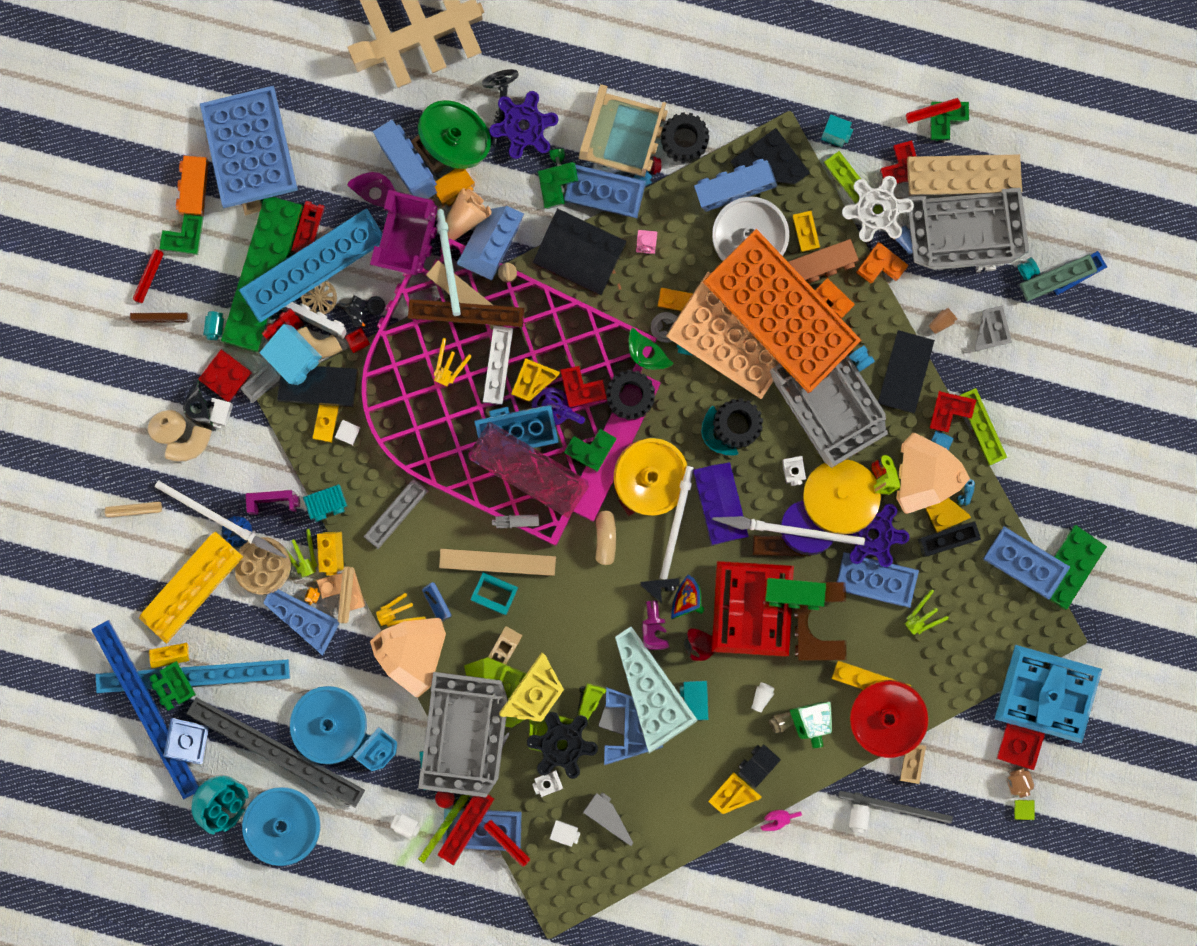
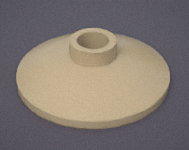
M166 410L156 414L148 425V433L152 440L161 444H168L178 440L186 429L184 417L179 412L173 410Z

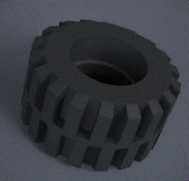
M681 112V115L675 114L672 119L669 118L662 130L661 145H663V150L669 158L672 157L675 162L681 161V163L689 161L691 163L695 159L698 160L705 153L709 142L708 127L706 128L704 120L701 121L698 115L695 117L690 112L689 115L685 114V112ZM683 128L690 129L696 135L695 144L690 147L677 145L674 141L675 132Z
M622 371L617 376L615 375L608 385L606 394L608 406L621 419L637 420L640 417H644L651 410L654 403L655 389L652 381L644 373H639L640 371ZM633 384L641 389L642 399L639 404L627 406L621 402L619 392L623 386Z
M742 398L738 400L731 399L729 402H725L716 412L713 420V431L717 434L716 438L722 441L721 444L724 446L728 445V448L732 449L733 447L737 449L748 447L760 435L763 428V418H761V412L756 409L757 406L750 404L751 401H743ZM738 413L747 419L749 428L744 434H735L728 428L727 419L731 414Z

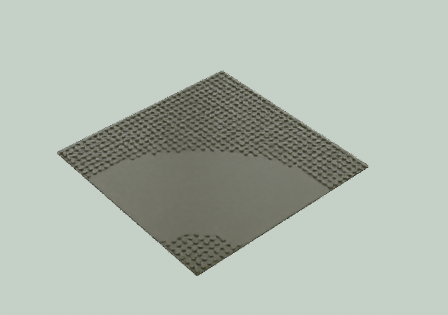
M791 111L778 116L645 188L638 218L602 211L585 220V222L627 241L614 269L615 273H612L602 296L534 264L533 261L540 245L507 262L513 264L517 271L653 336L651 323L656 315L670 312L678 317L681 313L680 311L658 307L661 288L694 293L706 273H712L723 262L715 251L712 233L714 222L726 205L705 212L700 205L694 185H697L698 181L705 178L712 180L716 178L717 174L727 172V174L734 172V167L730 161L777 128L809 170L810 174L796 185L776 182L778 187L750 197L762 198L773 203L785 216L789 228V242L783 257L788 262L851 239L859 260L855 264L856 267L847 271L844 268L837 270V274L830 277L823 275L819 277V281L809 285L816 290L828 278L855 304L842 318L861 339L848 356L865 345L868 350V356L874 358L875 362L859 373L877 401L880 396L897 330L917 335L882 272L879 273L871 284L856 273L869 255L870 250L866 243L860 239V232L853 220L844 218L842 210L845 206ZM812 211L820 249L801 253L792 215ZM638 230L657 232L655 254L636 252ZM498 270L492 280L484 276L474 280L478 293L483 297L508 289L506 282L501 281L499 278ZM515 278L510 283L513 288L526 282ZM533 287L514 294L518 306L525 308L524 319L551 310L543 290ZM449 294L444 296L446 302H451ZM550 294L555 308L569 304ZM510 295L490 302L495 306L514 307ZM578 307L557 314L566 340L593 331L587 312ZM593 315L597 329L611 325V323ZM407 316L387 327L385 331L413 322V320L408 319ZM553 316L525 325L534 351L561 342ZM433 321L419 326L428 352L440 348L443 338H446L445 346L456 342L448 321ZM662 321L663 328L659 332L667 331L668 333L673 323L666 325ZM453 322L459 341L487 332L485 324ZM490 325V328H491V330H493V327H494V326H501V325ZM521 327L513 329L509 359L530 352ZM415 328L387 337L396 363L424 353ZM618 328L600 334L608 360L630 353L629 332ZM376 334L367 338L370 345L353 353L351 348H348L317 365L354 368L358 370L354 407L339 406L332 443L313 439L319 405L278 402L279 386L264 393L257 399L307 494L310 495L336 485L341 486L348 507L344 508V513L338 515L333 513L327 514V518L322 520L328 532H342L343 561L346 566L355 569L362 596L381 631L389 627H387V624L381 626L376 612L381 610L380 607L389 604L404 593L407 596L390 608L394 610L409 603H412L413 606L396 613V619H393V621L416 617L436 618L422 592L424 587L433 582L436 584L452 615L451 618L442 622L446 636L435 672L466 676L464 665L488 657L505 626L523 636L506 665L527 673L542 652L546 655L564 689L549 712H556L559 716L574 719L578 713L579 688L581 686L586 687L587 683L603 688L607 687L632 696L615 637L629 627H632L643 642L642 621L648 619L646 601H651L653 609V601L656 599L641 587L640 582L664 580L660 578L676 507L660 515H643L635 512L628 516L618 502L620 498L613 481L599 512L610 511L614 515L616 551L614 562L610 565H602L595 559L597 550L595 520L592 522L574 512L557 546L517 527L496 528V525H492V520H495L496 517L409 475L386 455L376 441L368 425L362 401L363 368ZM595 336L568 345L574 365L580 366V370L604 362ZM490 337L462 347L465 358L469 354L471 355L467 362L470 373L488 367L491 349ZM381 338L376 348L369 372L392 364L383 338ZM656 340V344L674 364L664 369H642V374L644 373L646 376L661 382L655 395L651 410L646 413L632 443L646 438L665 440L673 444L682 453L687 466L694 467V470L730 462L743 516L750 520L755 519L765 523L781 525V520L786 510L794 503L803 501L804 487L809 475L825 462L775 383L772 382L763 398L760 399L695 355L678 353L675 342L665 343ZM564 347L536 356L538 364L560 372L557 378L562 377L560 370L571 368ZM458 348L443 353L441 367L444 368L451 352H455L448 369L452 372L451 376L462 363ZM652 349L648 358H652L654 356V349ZM439 355L430 358L434 372ZM426 359L398 368L407 394L435 385ZM630 359L612 365L613 375L617 376L622 371H633L636 362ZM931 360L928 363L915 414L880 405L885 412V427L888 434L848 459L866 467L874 477L875 474L871 469V465L883 455H887L893 460L899 477L900 464H903L904 454L901 452L902 443L912 433H916L931 441L936 431L930 429L938 392H949ZM524 361L508 366L507 377L512 391ZM464 367L456 377L467 374ZM606 368L582 376L583 384L603 380L605 393L607 394L608 385L611 380ZM394 370L369 378L367 381L368 407L403 396ZM487 373L472 378L481 404L484 403ZM469 380L441 389L449 415L478 406ZM563 383L548 387L557 388L566 394ZM505 384L504 396H507L509 392ZM437 391L409 400L417 426L446 417ZM552 393V395L560 398L561 401L564 400L559 394ZM545 394L539 398L537 406H542V402L546 399ZM520 398L515 399L519 411L532 409L533 399L530 402ZM551 398V400H553V401H555L556 403H558V401H557L556 399ZM742 398L743 401H751L750 404L757 406L756 409L761 412V418H763V428L758 438L748 447L737 449L738 455L734 456L717 453L710 449L704 442L701 432L703 420L710 407L715 406L716 411H718L725 402H729L731 399L738 400ZM511 400L504 402L502 405H496L483 410L486 418L490 417L489 411L508 407L509 413L515 412ZM405 402L370 413L380 439L413 428ZM608 402L590 408L597 431L600 429L604 430L612 414ZM586 410L577 413L585 418L583 424L570 418L560 424L567 446L573 436L580 440L594 437ZM480 411L452 420L460 447L479 441L475 420L482 419ZM731 414L727 419L729 429L735 434H744L749 428L747 419L741 414ZM953 415L949 433H942L954 438L948 451L963 464L968 476L975 482L974 493L969 505L960 506L957 502V497L964 495L965 485L960 491L948 497L966 511L971 518L945 530L975 521L981 540L923 558L917 539L936 533L926 509L923 508L904 514L896 499L897 491H900V488L890 495L881 494L877 513H880L887 504L895 505L897 514L892 519V526L897 530L907 531L910 537L909 541L905 544L895 543L890 546L889 552L893 558L892 564L919 570L910 608L846 593V602L824 603V607L810 612L808 626L811 633L822 641H847V660L799 661L798 657H795V645H798V637H795V626H798V618H795L794 608L791 611L789 657L715 652L705 661H695L690 658L684 646V640L690 628L699 629L713 636L717 561L794 566L793 580L818 583L837 582L843 552L851 554L855 549V544L833 541L827 550L817 555H811V557L753 555L754 535L782 536L779 532L747 529L749 537L711 546L694 475L692 474L691 490H688L667 579L679 578L681 584L687 575L693 577L701 590V606L704 607V612L699 614L693 611L671 619L673 600L679 587H676V591L665 592L664 588H661L662 604L658 602L659 618L665 619V624L661 626L667 632L657 631L655 636L662 640H668L669 648L663 650L648 649V651L679 695L680 686H683V682L707 681L709 720H697L696 723L664 743L663 748L604 765L605 745L624 746V735L598 727L606 704L605 692L581 734L583 740L592 741L597 744V753L593 756L582 755L578 758L577 765L580 769V775L575 779L567 777L563 767H554L551 772L557 771L563 789L543 797L540 794L536 795L532 785L536 783L535 778L542 776L538 773L537 766L543 759V753L529 749L527 745L529 719L523 720L512 728L505 726L504 736L507 733L509 735L502 748L499 779L489 792V795L495 798L489 810L522 812L521 850L530 858L529 863L522 867L507 851L500 850L548 939L557 936L764 822V818L769 812L785 810L880 758V756L865 750L858 743L852 732L850 723L851 709L856 697L863 689L831 679L837 661L911 685L921 695L928 711L927 731L1000 692L1003 689L1015 645L1063 657L1087 643V639L1069 607L1067 610L1062 609L1051 600H1048L983 559L1003 527L1008 528L1032 544L1033 542L994 472L988 465L984 454L963 417ZM342 420L360 427L353 445L335 438ZM448 422L420 431L428 458L456 449ZM558 432L559 443L532 448L535 457L563 447ZM416 433L384 444L405 466L424 460ZM480 446L462 452L471 479L499 469L495 456L482 459ZM526 449L499 455V458L504 468L530 459L531 456L529 450ZM565 453L537 462L546 488L574 479ZM459 454L430 463L437 483L444 487L467 480ZM802 456L806 480L802 481L801 485L791 486V483L786 484L782 460ZM571 457L576 474L580 478L586 465ZM533 463L505 473L514 499L542 490ZM427 465L412 469L416 473L432 480ZM792 468V474L797 475L798 469ZM501 474L473 484L479 503L488 508L510 501ZM414 478L428 492L384 544L377 549L363 536ZM577 484L548 493L557 521L560 520ZM469 485L454 490L475 501ZM544 495L516 504L519 515L538 514L539 526H528L531 529L553 522ZM512 506L496 511L504 516H515ZM556 527L540 531L539 533L551 538ZM871 529L868 531L869 538L872 540L878 538L879 535L876 530ZM452 549L556 556L555 576L439 568L440 550ZM874 555L866 556V558L878 560ZM726 570L723 605H728L730 598L731 570ZM483 572L518 587L507 616L471 601V597ZM780 573L779 579H784L783 573ZM737 580L732 582L733 586L737 587ZM484 581L478 595L506 606L511 592ZM930 590H934L915 617L919 616L922 618L934 608H937L938 611L924 621V626L945 616H948L949 619L923 631L920 635L918 633L913 635L904 624L908 621L906 617L915 610ZM723 610L721 643L727 644L728 610ZM782 613L777 615L776 647H780V638L782 636ZM735 627L733 630H729V634L734 636ZM774 630V632H770V635H769V636H773V638H774V637H775V630ZM692 650L691 653L694 656L699 657V654L695 650ZM1043 662V663H1044V666H1040V665H1036V664H1034V665L1043 668V667L1049 665V663ZM760 682L775 688L773 697L764 707L762 713L751 708L756 687L760 685ZM431 687L418 697L427 717L429 714ZM819 702H831L832 733L822 735L824 747L812 749L811 739H800L794 724L781 734H775L770 727L769 720L772 719V716L790 712L789 709ZM765 744L781 761L754 789L738 774L740 769L737 767L744 759L749 761L753 756L751 751L757 745L761 747ZM734 772L761 796V799L722 814L708 801ZM544 781L543 786L549 788L551 783ZM603 792L611 798L610 803L613 804L632 839V846L583 813L596 793L600 795ZM556 820L578 827L577 832H580L577 844L573 843L571 847L550 839Z

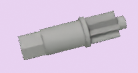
M538 514L496 516V519L492 520V525H496V528L539 526Z

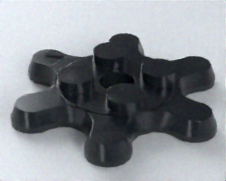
M549 712L545 716V722L548 726L547 732L541 736L530 735L527 738L529 748L539 749L543 753V759L538 764L537 771L545 776L554 767L561 766L565 769L567 777L575 779L580 775V769L577 765L578 758L582 755L593 756L598 751V746L595 742L585 741L581 735L583 729L588 724V720L585 716L578 715L572 723L565 725L561 723L556 712ZM560 740H566V748L562 750L558 749L557 742Z

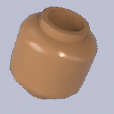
M1024 768L1009 772L1010 776L1007 777V783L1011 794L1019 795V798L1031 795L1030 791L1035 787L1031 773L1024 770Z

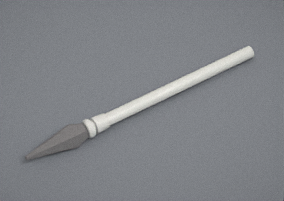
M160 481L156 483L155 487L235 532L248 541V543H253L259 548L287 558V556L255 533L239 527Z
M743 516L712 518L715 521L741 530H766L864 545L865 538L765 523L755 519L750 520Z

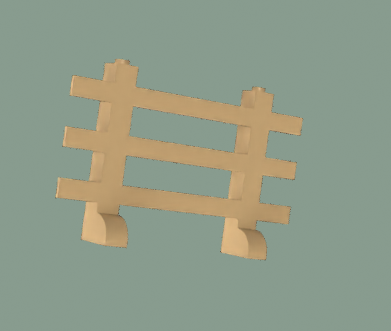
M360 0L376 40L371 42L362 41L347 47L357 72L386 61L397 88L412 83L400 54L421 46L432 73L447 68L435 40L456 31L468 59L482 53L470 25L483 20L482 14L485 12L481 3H477L476 0H469L462 4L459 0H443L446 10L425 18L418 0H401L412 25L390 33L377 0Z

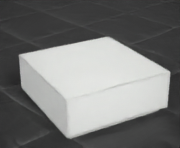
M342 420L335 438L353 445L360 427Z

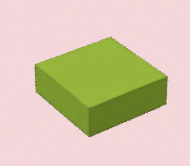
M1014 800V819L1034 820L1035 800Z

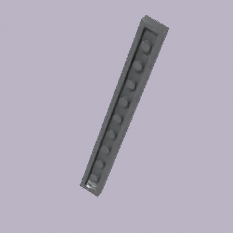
M197 697L186 713L190 718L356 808L365 792V789Z

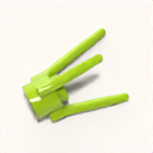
M306 529L311 562L309 558L304 560L294 539L291 542L300 562L297 564L289 553L291 563L296 568L297 573L301 574L302 578L315 573V567L318 566L315 561L310 529Z
M930 590L915 610L906 617L908 621L904 624L913 635L917 633L920 635L923 631L949 619L948 616H945L924 626V621L938 611L937 608H934L922 618L919 616L915 617L934 590Z

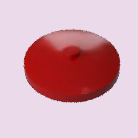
M896 680L878 681L867 686L856 697L851 709V729L858 743L868 752L885 758L900 757L913 751L923 740L928 728L927 707L921 695L908 684Z

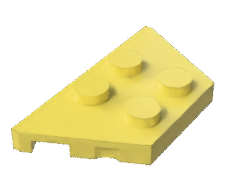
M541 652L499 712L500 716L542 722L564 689L544 653Z

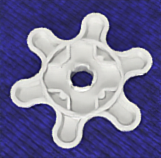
M893 176L885 177L882 185L876 189L871 188L865 180H857L854 184V189L860 199L857 204L847 205L842 210L844 218H857L862 222L863 227L859 237L863 242L871 241L874 233L880 229L885 230L893 239L899 238L902 234V229L897 224V216L901 213L911 212L914 208L912 200L907 198L900 200L894 196L893 191L897 182ZM875 205L883 207L884 210L881 214H875L872 211Z

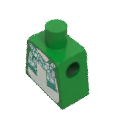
M819 702L789 709L799 738H810L812 749L824 747L822 735L832 733L831 702Z

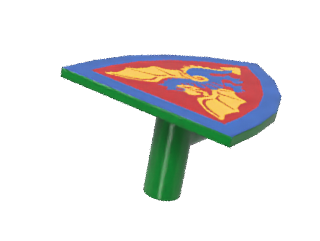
M690 575L685 577L676 592L672 605L671 619L693 611L699 614L704 612V607L701 606L699 584Z

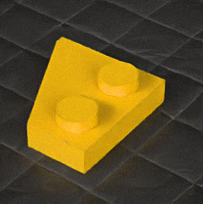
M525 358L511 395L530 402L554 381L560 372Z
M950 498L925 508L936 533L971 518L966 511Z
M733 772L708 802L719 812L725 814L759 800L761 796Z

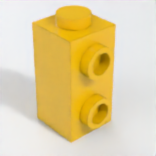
M323 532L317 534L319 572H326V576L337 575V572L342 571L344 568L342 532Z

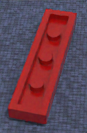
M489 794L487 797H472L437 854L439 857L452 865L456 864L495 798Z

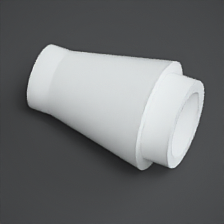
M760 682V685L756 687L751 708L762 713L764 707L773 697L775 688Z

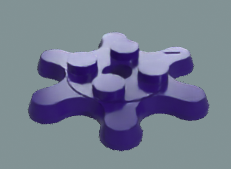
M529 91L525 96V101L520 105L514 104L506 96L498 100V107L504 112L505 118L501 123L493 124L489 131L495 138L506 136L510 139L509 155L513 159L520 158L523 154V149L527 145L534 146L540 153H546L550 150V143L544 138L543 132L545 128L555 126L559 119L556 113L549 112L543 114L537 109L539 94L535 91ZM521 120L527 121L529 125L527 130L522 131L519 128L518 123Z
M885 505L883 510L876 514L873 521L867 527L856 533L847 534L849 536L865 538L864 545L855 544V549L850 554V561L852 563L860 564L867 555L876 556L882 567H889L893 563V558L889 552L890 546L895 543L905 544L910 538L907 531L897 530L892 526V519L897 514L895 505ZM871 529L876 530L879 535L878 538L874 540L869 538L868 531Z

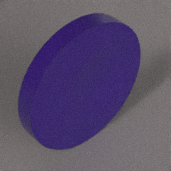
M803 501L791 505L781 520V525L827 532L819 528L809 518ZM781 533L785 543L792 550L803 555L820 554L833 543L831 540Z

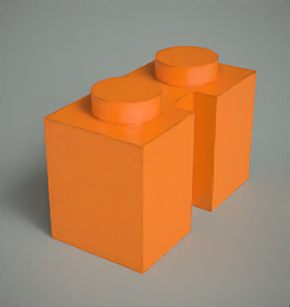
M828 278L815 290L841 319L855 305Z

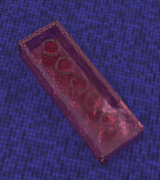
M490 421L468 453L471 461L566 518L570 517L589 488L586 479Z

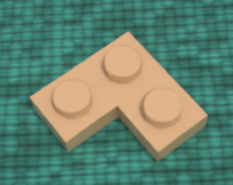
M355 569L350 611L365 606ZM342 573L317 580L322 599L340 594Z

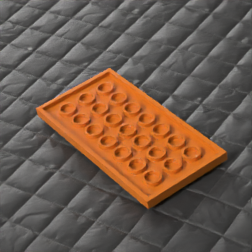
M757 229L703 281L807 393L812 392L861 341L852 329Z

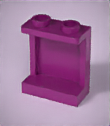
M293 490L246 493L247 513L259 515L258 503L289 501V509L292 512H297V507H300V498Z

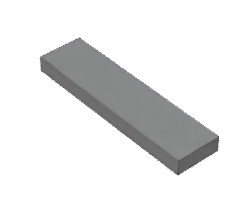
M413 478L363 537L379 549L426 495L428 490Z

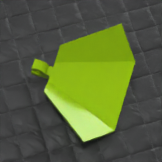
M489 657L464 665L466 676L501 680L508 699L527 674ZM506 717L505 726L512 728L524 719Z

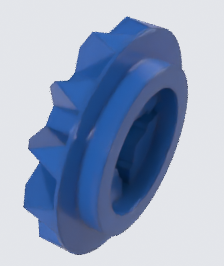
M233 516L227 519L239 527L252 532V526L245 518ZM222 526L221 535L231 546L241 547L248 542L238 535L230 537L233 531Z

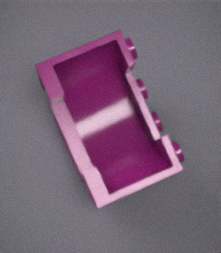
M388 190L384 206L388 214L380 246H374L370 265L417 275L422 273L426 258L430 257L432 253L431 242L432 239H435L437 228L434 226L438 206H435L434 201Z

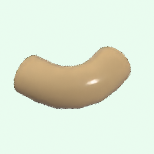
M307 327L297 330L323 359L342 351L334 334L325 339L318 340L311 335Z
M193 426L192 434L188 441L184 443L174 441L167 444L165 459L186 462L197 458L206 449L212 431Z
M601 511L595 517L597 528L595 559L602 565H610L614 562L616 551L614 515L610 511Z

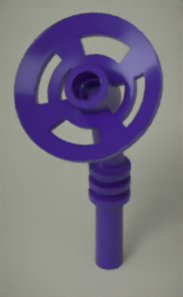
M557 388L543 389L533 399L532 409L542 407L537 406V402L545 394L546 399L542 402V406L551 405L555 426L569 418L580 424H583L585 421L583 416L569 408L566 394ZM552 393L559 394L564 400L561 401L560 398L552 395ZM551 398L556 399V400L558 401V403H556L555 401L551 400Z

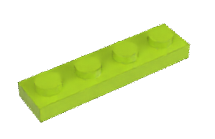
M838 151L824 161V164L851 200L857 204L860 197L854 189V184L861 178L842 153ZM875 205L872 209L875 214H881L884 210L881 205Z
M975 388L959 395L976 400L972 419L968 418L988 465L990 466L1006 459L1007 455L977 389Z

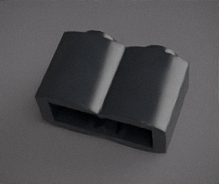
M765 744L761 747L757 745L751 751L753 756L749 761L744 759L737 767L740 769L738 774L754 789L781 761Z

